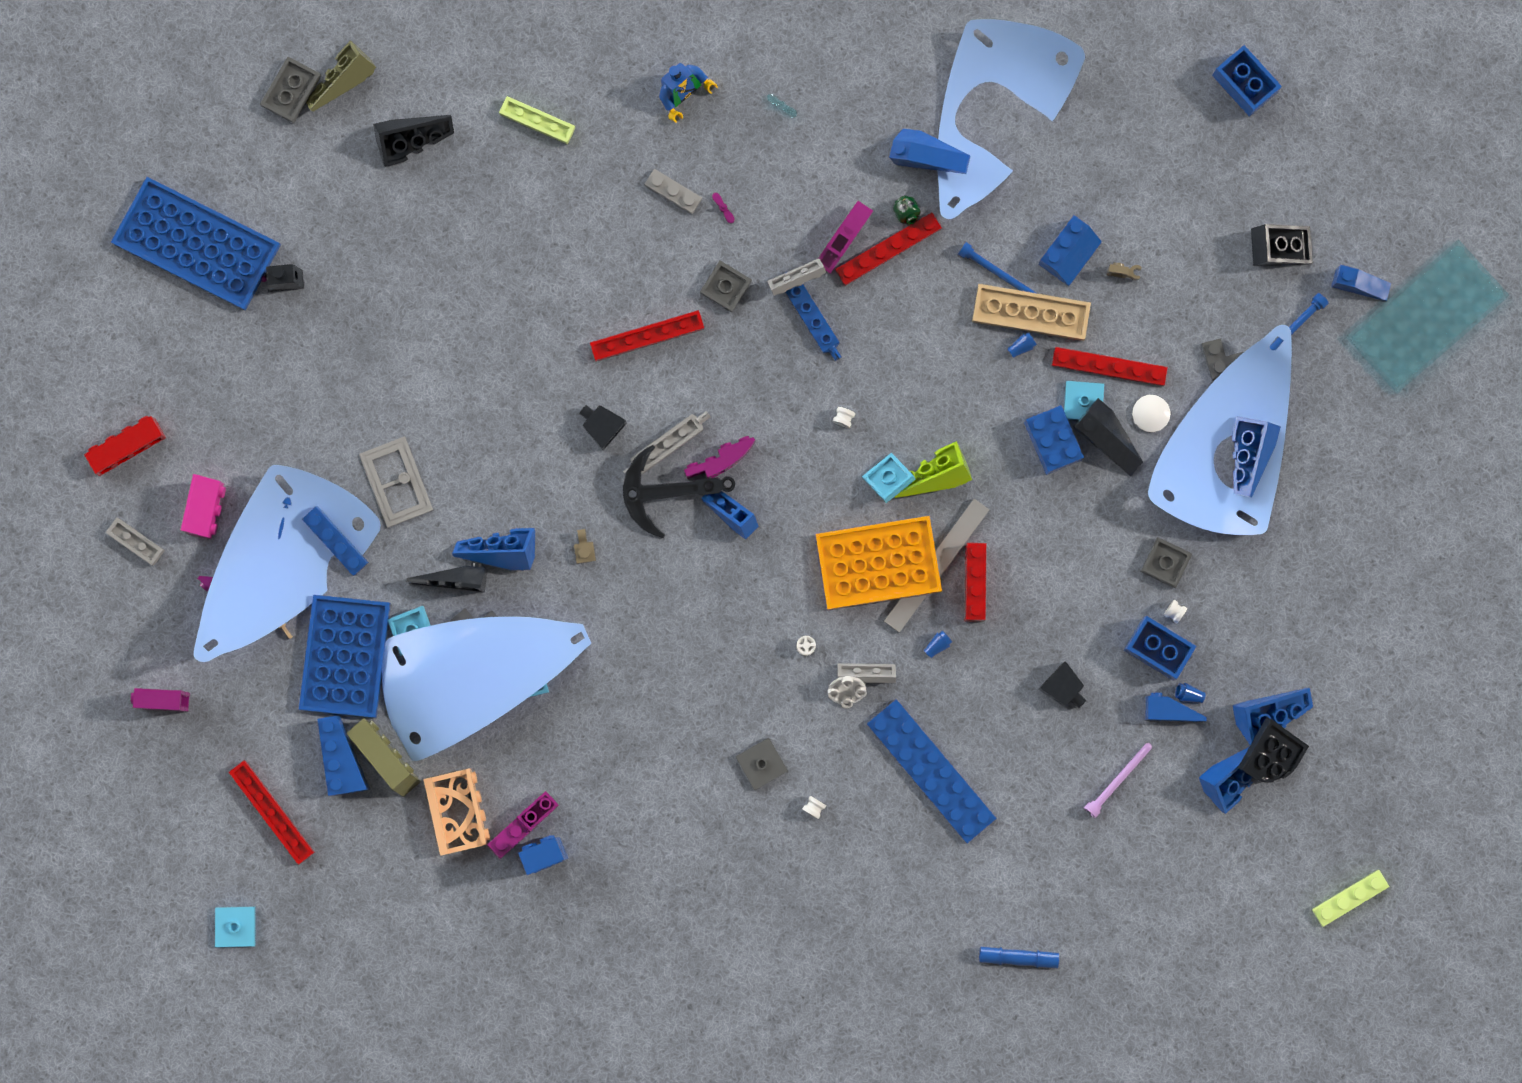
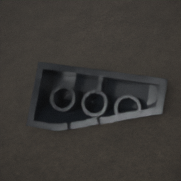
M451 115L394 119L373 124L376 142L384 167L403 163L408 160V154L415 150L418 154L424 151L422 147L429 142L436 144L454 134Z
M1097 398L1073 427L1131 477L1143 461L1113 410Z
M472 563V566H462L406 579V582L415 585L485 592L488 569L484 568L483 564Z

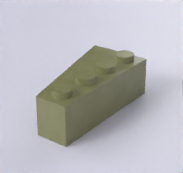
M363 718L346 734L391 789L404 797L421 781L413 773L414 769L401 759L403 756L400 752L389 745L391 743L384 734L381 736L378 732L380 728L373 720L369 722Z

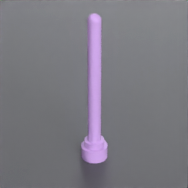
M1146 743L1095 801L1087 803L1084 809L1089 811L1092 817L1096 818L1101 813V805L1152 749L1150 743Z

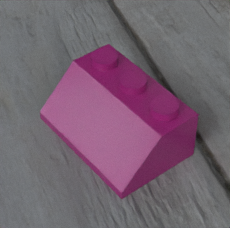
M193 474L181 531L188 535L212 539V535H215L217 532L216 517H219L221 514L220 499L224 498L226 487H223L224 483Z

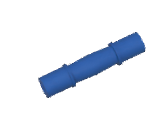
M980 947L979 962L1058 969L1059 953L1042 952L1039 950L1036 952L1002 949V947Z

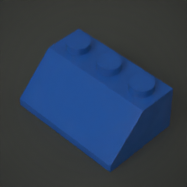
M1073 215L1041 258L1038 265L1067 286H1070L1102 241L1089 225Z

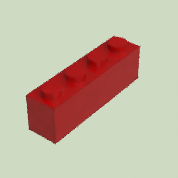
M145 416L139 419V423L136 425H130L122 429V433L117 436L112 435L106 438L103 444L94 445L89 448L88 452L84 455L94 473L101 476L164 440L166 436L156 419L152 416Z
M967 543L965 545V621L984 622L986 620L987 543Z

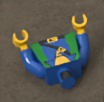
M679 63L676 66L670 67L669 72L661 79L662 87L659 98L665 109L669 111V119L676 123V115L683 119V114L676 111L674 107L676 108L701 87V83H704L705 90L712 94L709 90L711 85L718 88L715 82L707 79L708 76L698 66H684L682 63Z

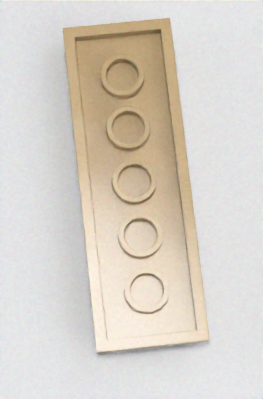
M978 284L972 322L1084 341L1091 303Z

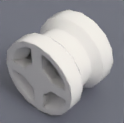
M838 407L837 416L833 418L832 422L845 428H850V421L854 418L855 413L849 409Z
M1173 600L1165 611L1164 616L1172 618L1173 622L1177 624L1187 608L1178 605V602Z
M810 636L801 637L797 641V651L804 656L811 655L816 648L815 640Z
M810 796L808 804L802 809L819 819L820 812L826 808V805Z

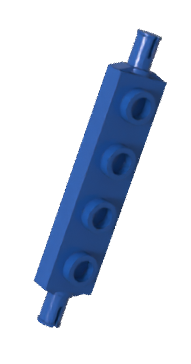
M804 285L788 289L785 293L822 352H830L834 361L842 358L836 349L840 344Z

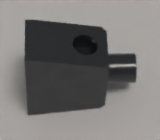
M287 264L266 267L268 292L304 289L303 270L297 266Z
M585 405L579 413L586 419L582 425L583 428L603 451L627 424L625 419L601 405L595 411Z
M1063 662L1039 687L1041 692L1064 707L1071 701L1079 709L1087 701L1079 694L1084 687L1083 683L1067 662Z

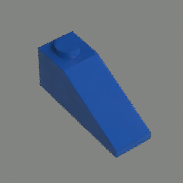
M1340 265L1335 270L1331 287L1387 301L1391 283L1362 270Z
M723 491L715 494H706L701 498L712 511L744 539H747L759 527L755 515Z
M1151 693V696L1146 697L1145 720L1207 721V717L1170 697L1162 696L1163 693Z

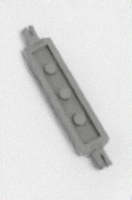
M705 411L698 418L691 414L651 443L649 446L654 445L655 449L648 457L641 475L703 431L702 423L711 418L708 412ZM639 453L631 458V463Z

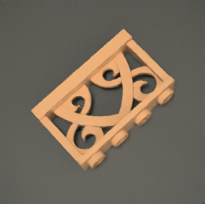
M470 768L424 779L440 856L484 846L490 840L488 828L485 829L483 821H486L484 809L480 810L479 802H482L481 794L475 788V783H478L476 772H472ZM462 777L466 779L468 784L466 789H462L460 783L457 786V791L453 790V784L457 778ZM450 779L449 788L435 787V782ZM471 792L472 801L465 795ZM446 795H449L448 803L444 806L441 805L440 799L444 798L446 800ZM453 797L463 802L469 808L468 814L460 827L455 820L447 817L442 818L441 814L450 808ZM476 815L477 823H471ZM452 823L456 831L454 832L453 828L447 831L446 824ZM476 828L479 833L477 840L473 842L468 841L463 833L466 831L468 835L473 836L471 830ZM458 837L466 844L454 848H449L448 846L449 843Z

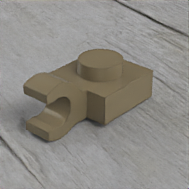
M1113 263L1109 265L1107 275L1130 278L1137 281L1140 279V276L1134 275L1133 271H1140L1142 267L1134 265L1129 268L1125 267L1122 263Z
M577 530L579 544L574 545L577 564L596 561L593 542H587L586 530Z

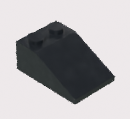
M1264 224L1251 228L1253 266L1313 264L1310 226Z

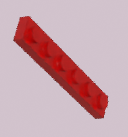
M931 212L914 224L909 225L836 268L835 271L846 286L938 232L942 227Z
M697 310L590 342L595 362L704 330V325L700 312Z
M1055 347L1052 366L1159 386H1165L1168 369L1165 366Z
M246 760L229 771V774L298 865L315 853Z

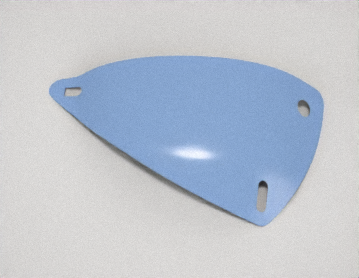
M996 19L970 20L966 24L945 93L938 140L969 154L971 157L967 174L937 171L940 213L942 217L946 219L957 217L966 208L991 193L1013 172L1012 169L1007 167L993 154L967 140L958 131L955 125V116L964 97L981 83L995 82L1012 91L1025 103L1053 121L1070 94L1084 63L1085 53L1081 46L1056 32L1024 23ZM974 30H980L993 42L992 47L988 48L974 36ZM1065 52L1067 54L1068 62L1066 65L1062 66L1057 63V53ZM957 196L960 198V202L953 209L947 204L953 197Z
M1276 326L1263 339L1241 354L1218 376L1187 413L1168 441L1155 466L1148 490L1149 498L1155 505L1186 523L1212 532L1231 535H1257L1266 532L1279 479L1287 424L1292 357L1291 330L1288 326ZM1277 336L1284 340L1276 350L1270 349V345ZM1237 416L1266 421L1281 426L1275 449L1252 497L1234 494V489L1227 487L1219 479L1214 467L1216 448L1223 440L1232 435ZM1163 491H1171L1174 495V501H1167L1163 496ZM1238 510L1245 512L1258 521V525L1253 526L1239 518L1236 512Z
M272 465L269 467L243 510L216 568L201 616L194 648L195 659L200 662H207L219 655L237 650L264 637L311 605L313 595H323L327 592V567L334 554L302 520L315 506L322 510L362 555L380 531L381 524L379 518L353 494L324 478L288 466ZM276 475H281L293 489L292 495H287L275 480ZM289 497L291 505L283 504L282 502L285 498ZM284 517V527L282 535L278 540L280 523L282 518ZM355 517H360L364 522V528L361 531L355 530L352 526V521ZM212 639L217 640L218 645L209 652L203 647Z
M486 617L432 625L390 637L385 643L382 666L384 701L391 725L411 760H422L460 742L503 716L542 688L591 644L584 625L532 617ZM582 632L585 638L576 644H572L570 639ZM394 646H398L406 660L404 666H401L392 651ZM411 732H417L420 735L421 742L419 744L411 742L409 737Z

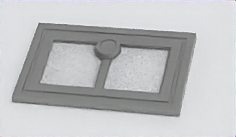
M405 436L359 454L387 528L433 511Z

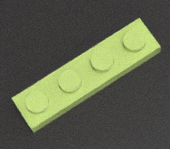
M508 96L499 111L501 116L567 145L575 130L574 125Z
M1376 870L1313 908L1312 911L1321 926L1324 927L1387 889L1389 885L1380 870Z

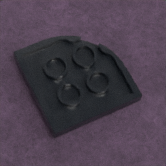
M1266 717L1238 768L1256 780L1273 783L1280 778H1286L1297 768L1309 746L1274 720Z

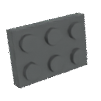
M287 57L261 101V107L295 123L322 75L302 63Z

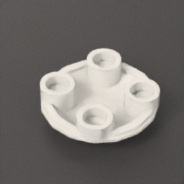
M1143 396L1133 407V421L1140 429L1146 432L1160 431L1167 425L1170 419L1169 406L1159 396Z
M851 676L840 677L834 680L828 688V697L832 701L841 704L843 708L852 707L853 703L860 701L867 694L863 681Z

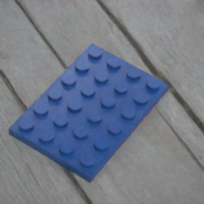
M313 595L299 710L377 718L391 603Z

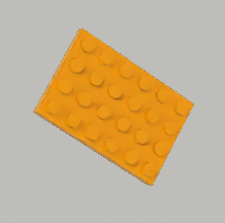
M930 516L816 534L828 610L942 592Z

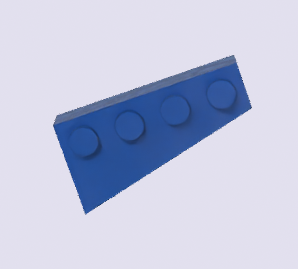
M331 716L317 719L328 796L370 790L350 739L346 734L347 732L341 717Z

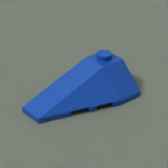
M902 129L895 137L889 156L895 165L967 174L971 157L969 154L922 131Z
M1236 417L1232 433V441L1235 447V452H1233V459H1235V470L1233 471L1234 494L1247 497L1253 496L1275 449L1281 426L1266 421Z
M535 528L511 529V535L502 537L499 536V532L493 533L492 537L484 541L482 537L457 541L452 555L453 557L509 570H530L535 559Z
M1304 688L1232 705L1235 723L1251 745L1266 717L1286 728L1289 722L1293 719H1298L1313 707L1310 688Z
M1249 747L1213 765L1199 777L1205 794L1224 814L1241 800V793L1246 786L1250 787L1253 783L1251 781L1252 777L1238 768Z

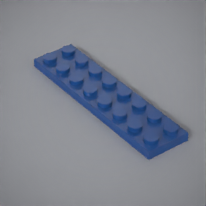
M897 699L867 723L869 728L966 843H969L997 819Z

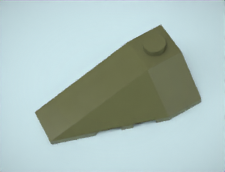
M351 40L336 56L335 60L338 63L335 68H328L326 71L325 83H319L307 100L306 104L311 111L314 112L354 88L374 73L375 64Z

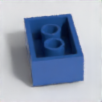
M1245 45L1217 67L1212 75L1249 117L1274 97L1282 87Z
M1062 405L1025 420L1024 425L1046 475L1082 461L1084 456Z
M1145 616L1123 651L1174 681L1179 677L1197 646Z
M550 835L540 839L541 844L531 843L521 847L522 852L518 854L527 875L534 874L569 859L560 837Z

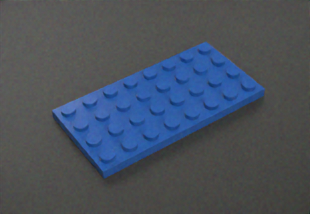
M146 177L111 241L117 247L245 311L262 278L266 274V267L270 266L281 246L279 242L149 177Z

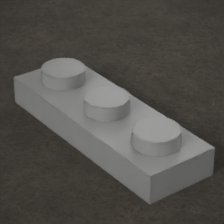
M656 169L652 171L644 184L649 189L691 214L694 213L702 200L701 196Z
M818 258L767 282L775 296L795 286H801L804 282L811 279H817L825 274L826 271Z
M118 517L106 531L109 536L152 566L156 564L165 551Z
M838 663L837 675L838 678L845 676L856 677L864 683H896L895 664Z

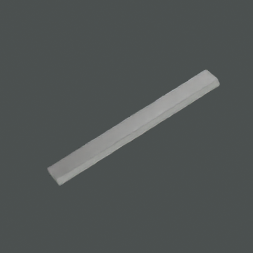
M973 499L935 551L940 577L989 511L987 507L976 499ZM927 594L901 598L884 622L900 633Z

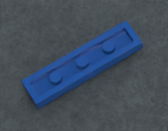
M315 506L302 518L306 525L353 576L369 563L318 506Z

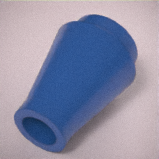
M1028 332L1027 334L1023 333L1007 349L1014 358L1033 350V347L1037 344Z
M944 631L937 632L924 651L932 658L949 648L953 641Z
M1179 683L1175 691V698L1185 702L1203 703L1206 696L1205 692L1187 683Z

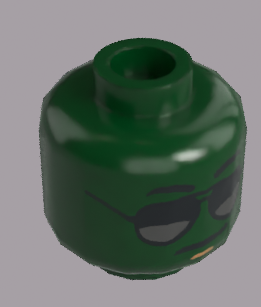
M901 196L895 201L893 211L898 221L902 224H914L921 213L913 197Z

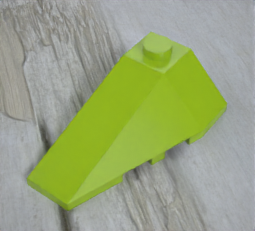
M957 441L934 452L937 457L929 463L926 460L920 462L921 466L916 472L910 471L916 480L898 493L895 498L956 488L971 481L972 477Z

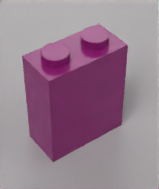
M134 688L130 701L133 704V708L142 710L188 712L190 693L181 690Z

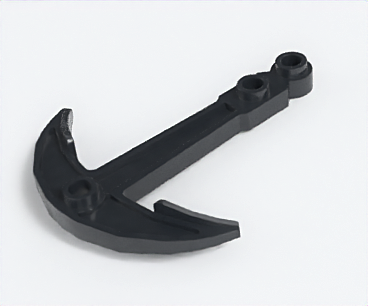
M651 445L634 458L626 471L623 484V498L631 518L643 530L654 536L664 538L665 534L655 525L650 515L646 514L644 501L691 494L720 493L722 490L731 492L735 488V480L730 476H725L722 479L714 477L698 479L692 482L642 485L641 472L644 471L647 459L655 449V446ZM726 480L731 481L730 487L724 485ZM707 482L712 483L711 489L705 487ZM631 490H634L636 492L635 497H631L629 495V492Z

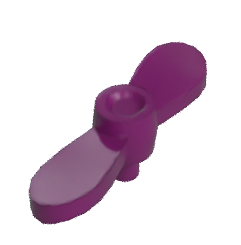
M716 192L713 193L712 198L719 206L720 211L723 212L726 221L730 224L734 223L735 218L728 210L727 205L723 203L721 196Z

